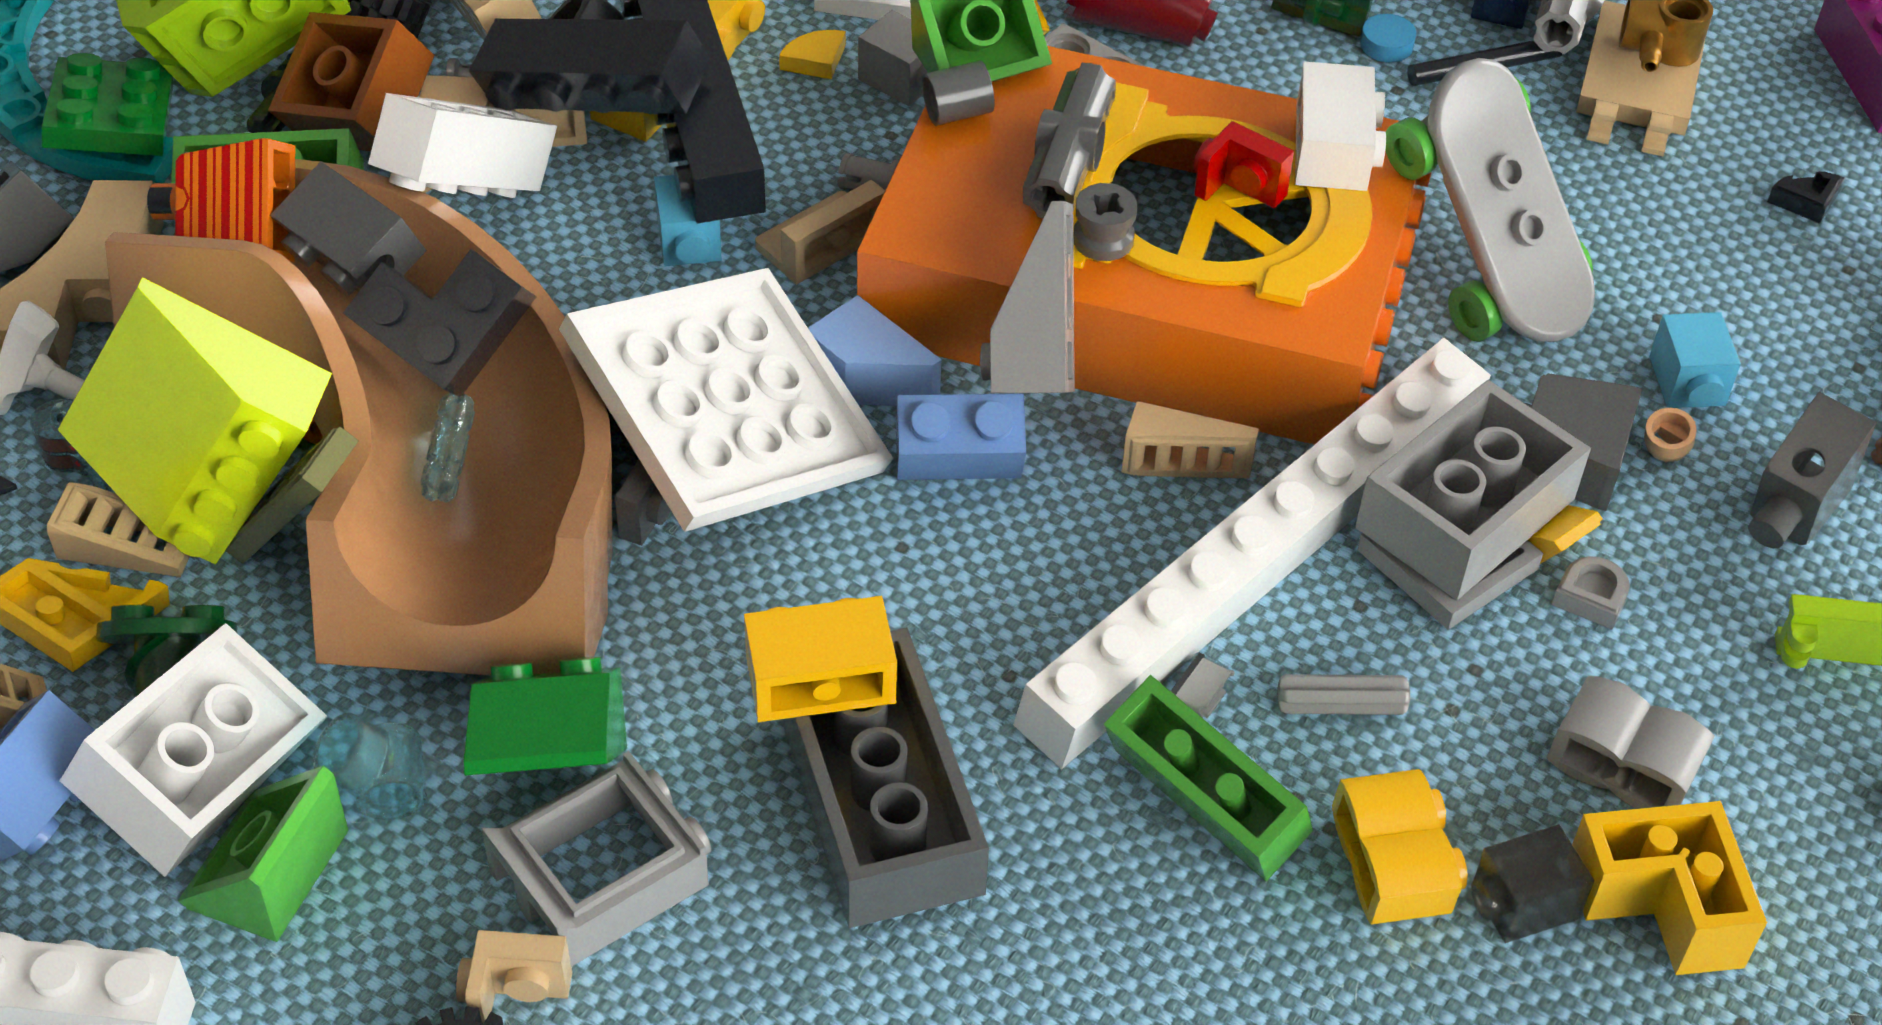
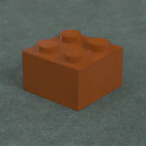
M309 12L268 111L292 131L349 128L358 149L371 152L386 93L418 97L435 55L396 19Z

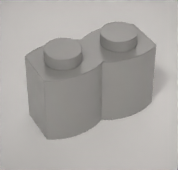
M1588 675L1557 730L1547 759L1559 770L1578 781L1595 787L1610 789L1617 797L1636 809L1681 805L1715 735L1687 713L1660 706H1651L1643 697L1624 683Z

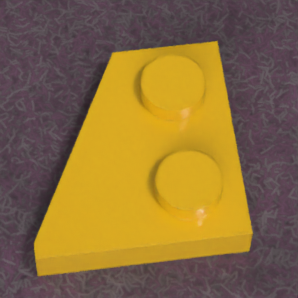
M33 558L25 559L0 576V625L72 672L113 645L96 640L97 624L111 620V607L121 605L153 606L155 616L170 605L168 586L161 581L149 579L144 590L112 585L110 572L88 568L68 569L59 563Z

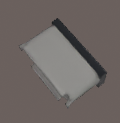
M1199 652L1171 692L1199 716L1208 719L1226 694V691L1223 689L1224 684L1229 676L1234 675V671L1205 659V655Z

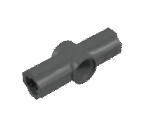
M1082 62L1079 68L1067 72L1053 110L1044 109L1041 114L1035 140V157L1023 186V203L1030 206L1040 218H1044L1052 201L1069 202L1073 204L1074 211L1076 198L1081 192L1088 171L1095 172L1098 169L1104 147L1106 120L1116 93V79L1108 76L1101 65Z

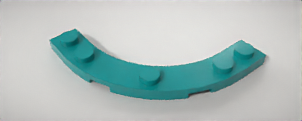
M0 0V133L11 144L30 157L52 168L83 179L152 181V184L165 183L172 172L173 137L166 136L163 156L42 148V122L48 100L44 90L34 79L29 69V52L36 28L54 0Z

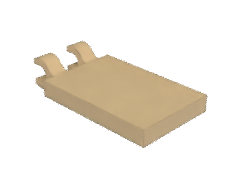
M1605 1L1600 9L1576 109L1577 113L1592 116L1586 140L1609 144L1615 121L1646 127L1641 152L1663 157L1670 133L1685 136L1691 116L1704 44L1699 59L1691 65L1676 67L1659 62V67L1656 71L1646 72L1641 67L1639 59L1640 50L1619 47L1620 31L1626 5Z

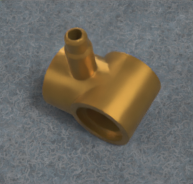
M1627 0L1621 25L1619 47L1640 50L1639 59L1641 67L1646 72L1656 71L1659 67V62L1676 67L1691 65L1700 57L1713 15V6L1709 0Z

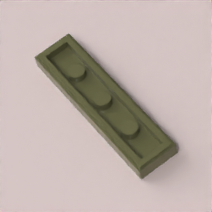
M340 426L328 432L263 495L225 551L244 564L322 493L359 440Z

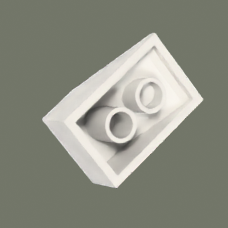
M225 623L84 739L61 777L60 782L166 877L236 811L323 723L327 715Z

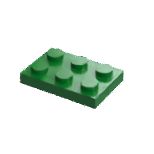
M76 53L68 57H58L42 122V148L163 156L173 91V76L158 61L151 58L137 57L131 58L126 62L107 61L90 53Z

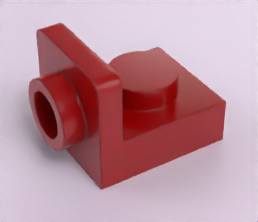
M1231 121L1214 139H1206L1196 153L1193 162V170L1197 172L1195 196L1207 201L1223 184H1226L1275 209L1288 194L1294 150Z

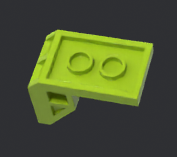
M116 0L122 26L191 95L214 97L294 47L309 12L345 15L351 11L348 0Z

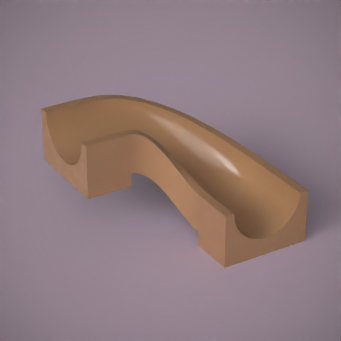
M295 159V188L320 162ZM324 163L402 217L427 250L404 276L433 298L470 249L480 254L536 296L462 397L442 389L344 315L343 312L358 294V291L354 290L349 297L344 295L321 274L320 270L323 266L317 261L308 268L296 258L295 262H290L283 255L262 244L243 240L175 236V233L174 236L113 232L105 241L114 327L143 277L332 373L313 419L323 437L333 428L337 429L340 426L358 439L359 442L322 493H320L306 518L315 658L317 664L491 675L490 666L532 662L533 674L560 672V660L595 656L608 616V575L612 559L610 420L605 403L559 330L565 316L541 284L505 247L476 223L435 197L422 191L411 190L389 182V177L352 166Z

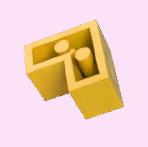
M1721 801L1583 814L1566 863L1586 921L1654 914L1675 975L1743 969L1746 967L1767 924V920Z

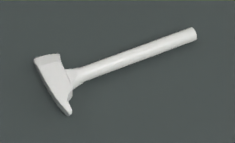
M23 301L19 304L0 353V415H4L9 411L14 397L19 392L30 391L34 387L44 390L48 389L73 402L85 381L62 369L60 365L56 364L47 355L59 329V323L45 310L30 301Z

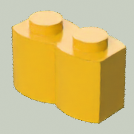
M1420 769L1340 779L1332 804L1335 826L1343 851L1351 864L1358 898L1369 923L1373 925L1451 914L1461 890L1467 886L1468 874L1462 851L1458 847L1452 848L1443 831L1446 824V809L1440 791L1430 788L1425 775Z

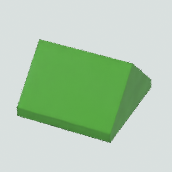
M910 0L912 49L928 73L981 60L989 72L991 82L1052 64L1034 0Z
M322 765L256 789L246 799L178 902L188 910L278 942L349 831L334 774Z

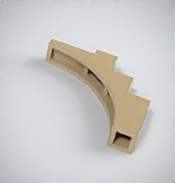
M92 180L80 211L59 240L28 270L0 288V353L10 322L19 304L23 301H30L39 306L59 323V329L47 355L64 370L78 322H113L105 241L113 232L161 234L163 221L154 220L149 213L147 205V195L152 181Z

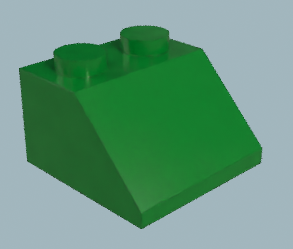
M601 657L560 660V672L533 674L532 662L490 666L491 678H485L471 684L464 752L465 776L600 765L611 762L627 749L620 667L602 669Z

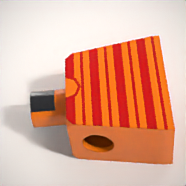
M262 138L180 154L175 161V183H154L149 188L147 195L149 213L154 220H175V236L253 242L278 252L290 262H295V257L281 244V241L287 236L288 232L270 216L295 189V145Z

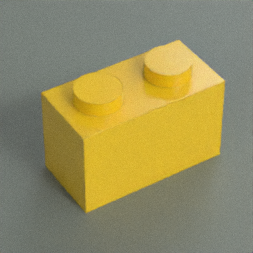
M882 596L859 599L843 598L829 603L791 608L774 607L766 611L744 614L746 659L758 722L896 704L897 659Z

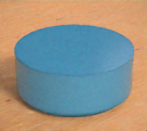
M1377 14L1365 21L1360 45L1369 57L1377 61L1386 63L1399 62L1412 54L1416 29L1409 20L1399 15Z

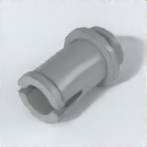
M846 153L841 160L838 171L840 174H846V177L838 178V187L844 190H853L872 179L886 190L899 163V159H895L892 163H886Z

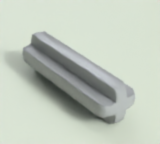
M1285 674L1280 677L1278 682L1277 699L1279 710L1284 714L1402 715L1407 712L1409 707L1410 686L1408 679L1403 675Z

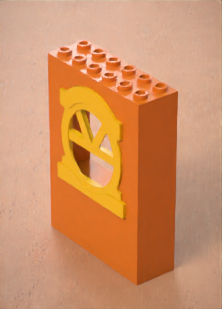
M1047 46L1052 60L1051 65L992 82L995 107L992 113L935 126L928 115L926 106L924 107L858 248L857 295L936 356L980 366L982 343H990V329L1043 218L1037 216L1030 206L1023 203V186L1035 157V140L1041 114L1044 109L1053 110L1067 72L1076 70L1083 62L1101 65L1108 76L1116 79V93L1106 120L1104 147L1098 169L1095 172L1088 171L1081 191L1090 185L1112 183L1118 166L1126 158L1197 173L1193 170V162L1202 143L1208 138L1214 139L1231 121H1234L1294 150L1288 194L1283 200L1309 198L1311 217L1302 234L1289 245H1284L1232 209L1263 203L1223 184L1207 201L1197 197L1178 254L1156 247L1135 233L1134 244L1130 252L1122 258L1112 261H1097L1088 258L1080 253L1074 245L1075 389L1135 403L1137 401L1255 427L1259 429L1258 432L1313 445L1373 397L1371 394L1363 393L1364 387L1374 389L1378 383L1384 353L1375 351V345L1387 347L1395 312L1394 310L1387 309L1386 305L1398 307L1406 272H1404L1405 269L1398 268L1397 265L1409 267L1416 238L1415 229H1419L1426 201V191L1417 189V185L1428 187L1432 172L1416 180L1407 179L1394 169L1385 150L1382 168L1372 167L1367 191L1295 185L1297 99ZM1383 117L1382 127L1376 128V131L1386 132L1389 126L1399 122V120ZM1076 206L1073 211V232L1074 225L1078 220L1076 217ZM1216 222L1263 255V257L1244 261L1216 262L1204 260Z

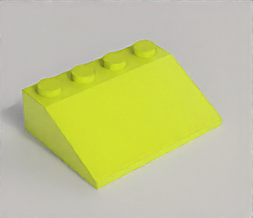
M142 277L63 418L58 431L156 537L175 545L178 550L186 555L200 557L216 565L307 433L332 373Z

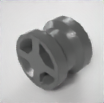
M1098 183L1083 189L1076 198V217L1078 220L1074 225L1073 232L1075 247L1084 256L1097 261H1112L1122 258L1130 252L1134 244L1133 223L1137 217L1136 198L1126 188L1113 183Z

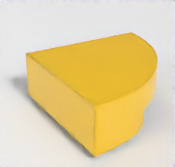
M820 30L795 38L779 54V70L832 79L846 46V31Z

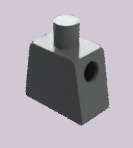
M1548 373L1541 376L1532 405L1524 403L1591 447L1575 500L1607 511L1622 465L1642 388Z
M1818 392L1763 472L1750 512L1753 517L1748 525L1751 536L1760 544L1774 549L1780 548L1787 538L1799 545L1809 544L1851 491L1877 422ZM1815 453L1822 457L1825 467L1811 461Z

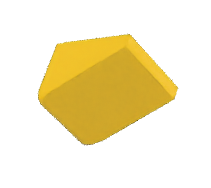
M1567 505L1530 537L1528 541L1543 553L1541 564L1601 525L1600 521L1603 518L1598 511Z

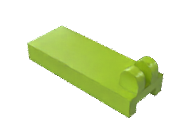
M1791 594L1788 601V617L1784 626H1778L1774 634L1776 654L1781 655L1782 661L1787 666L1795 669L1803 668L1807 665L1809 658L1882 666V603Z

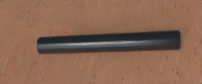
M1533 40L1412 64L1408 66L1407 75L1410 84L1417 86L1441 81L1447 72L1461 62L1476 58L1495 60L1507 68L1561 57L1562 53L1559 51L1544 52Z

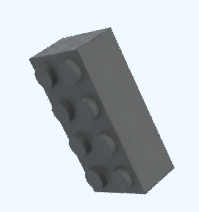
M907 627L890 631L897 659L896 704L781 719L849 928L986 895L989 846Z

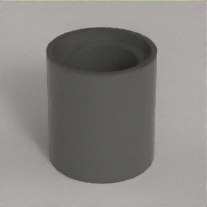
M981 60L925 73L922 76V92L925 106L935 126L994 111L995 99L991 78L985 64Z

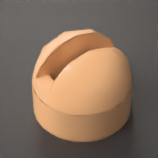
M1662 408L1655 411L1648 418L1645 427L1644 441L1648 452L1654 458L1664 462L1681 460L1693 448L1697 432L1696 423L1687 412L1678 408ZM1658 433L1662 440L1655 436V434Z

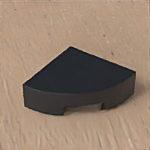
M1816 172L1814 177L1793 179V175L1786 176L1772 187L1767 202L1821 223L1838 196L1845 177L1828 172Z

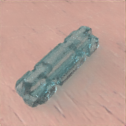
M447 393L440 399L437 415L440 417L434 423L426 456L429 462L424 466L420 480L422 485L421 493L429 501L438 499L447 503L456 497L460 481L457 477L462 473L470 438L467 432L472 429L475 416L473 410L474 401L466 394L457 396L453 393Z

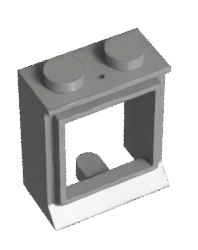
M629 750L623 753V760L507 826L503 828H481L489 872L496 881L510 875L514 882L519 908L529 922L541 917L551 930L552 935L566 936L571 967L709 885L707 855L711 853V845L698 821L692 816L683 819L672 805L671 793L660 774L654 769L646 772ZM632 805L666 847L667 851L576 904L542 860L541 856Z

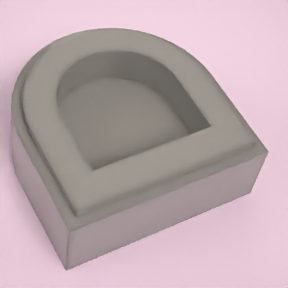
M1593 556L1582 557L1573 561L1566 569L1556 589L1551 605L1613 630L1629 592V579L1622 568L1608 559Z

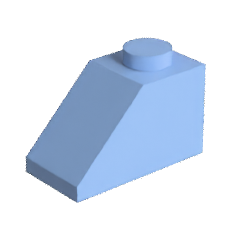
M859 295L808 327L858 405L897 406V395H940L942 359Z

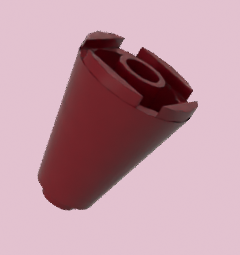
M1067 0L1066 3L1070 6L1063 12V16L1076 22L1191 47L1195 38L1205 42L1219 12L1210 9L1213 0Z

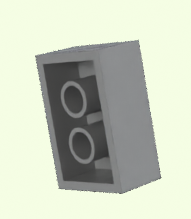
M1486 380L1367 476L1355 528L1452 598L1459 600L1575 499L1591 447L1490 380Z

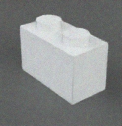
M1303 62L1296 104L1295 185L1367 191L1372 167L1382 168L1386 148V132L1376 131V128H1381L1383 123L1385 92H1375V67Z

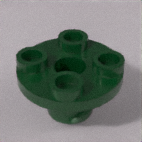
M121 605L111 607L110 621L97 624L96 640L109 644L134 645V655L128 660L124 674L127 685L133 689L134 697H137L225 623L237 633V623L225 620V607L218 605L182 607L181 617H154L153 606Z

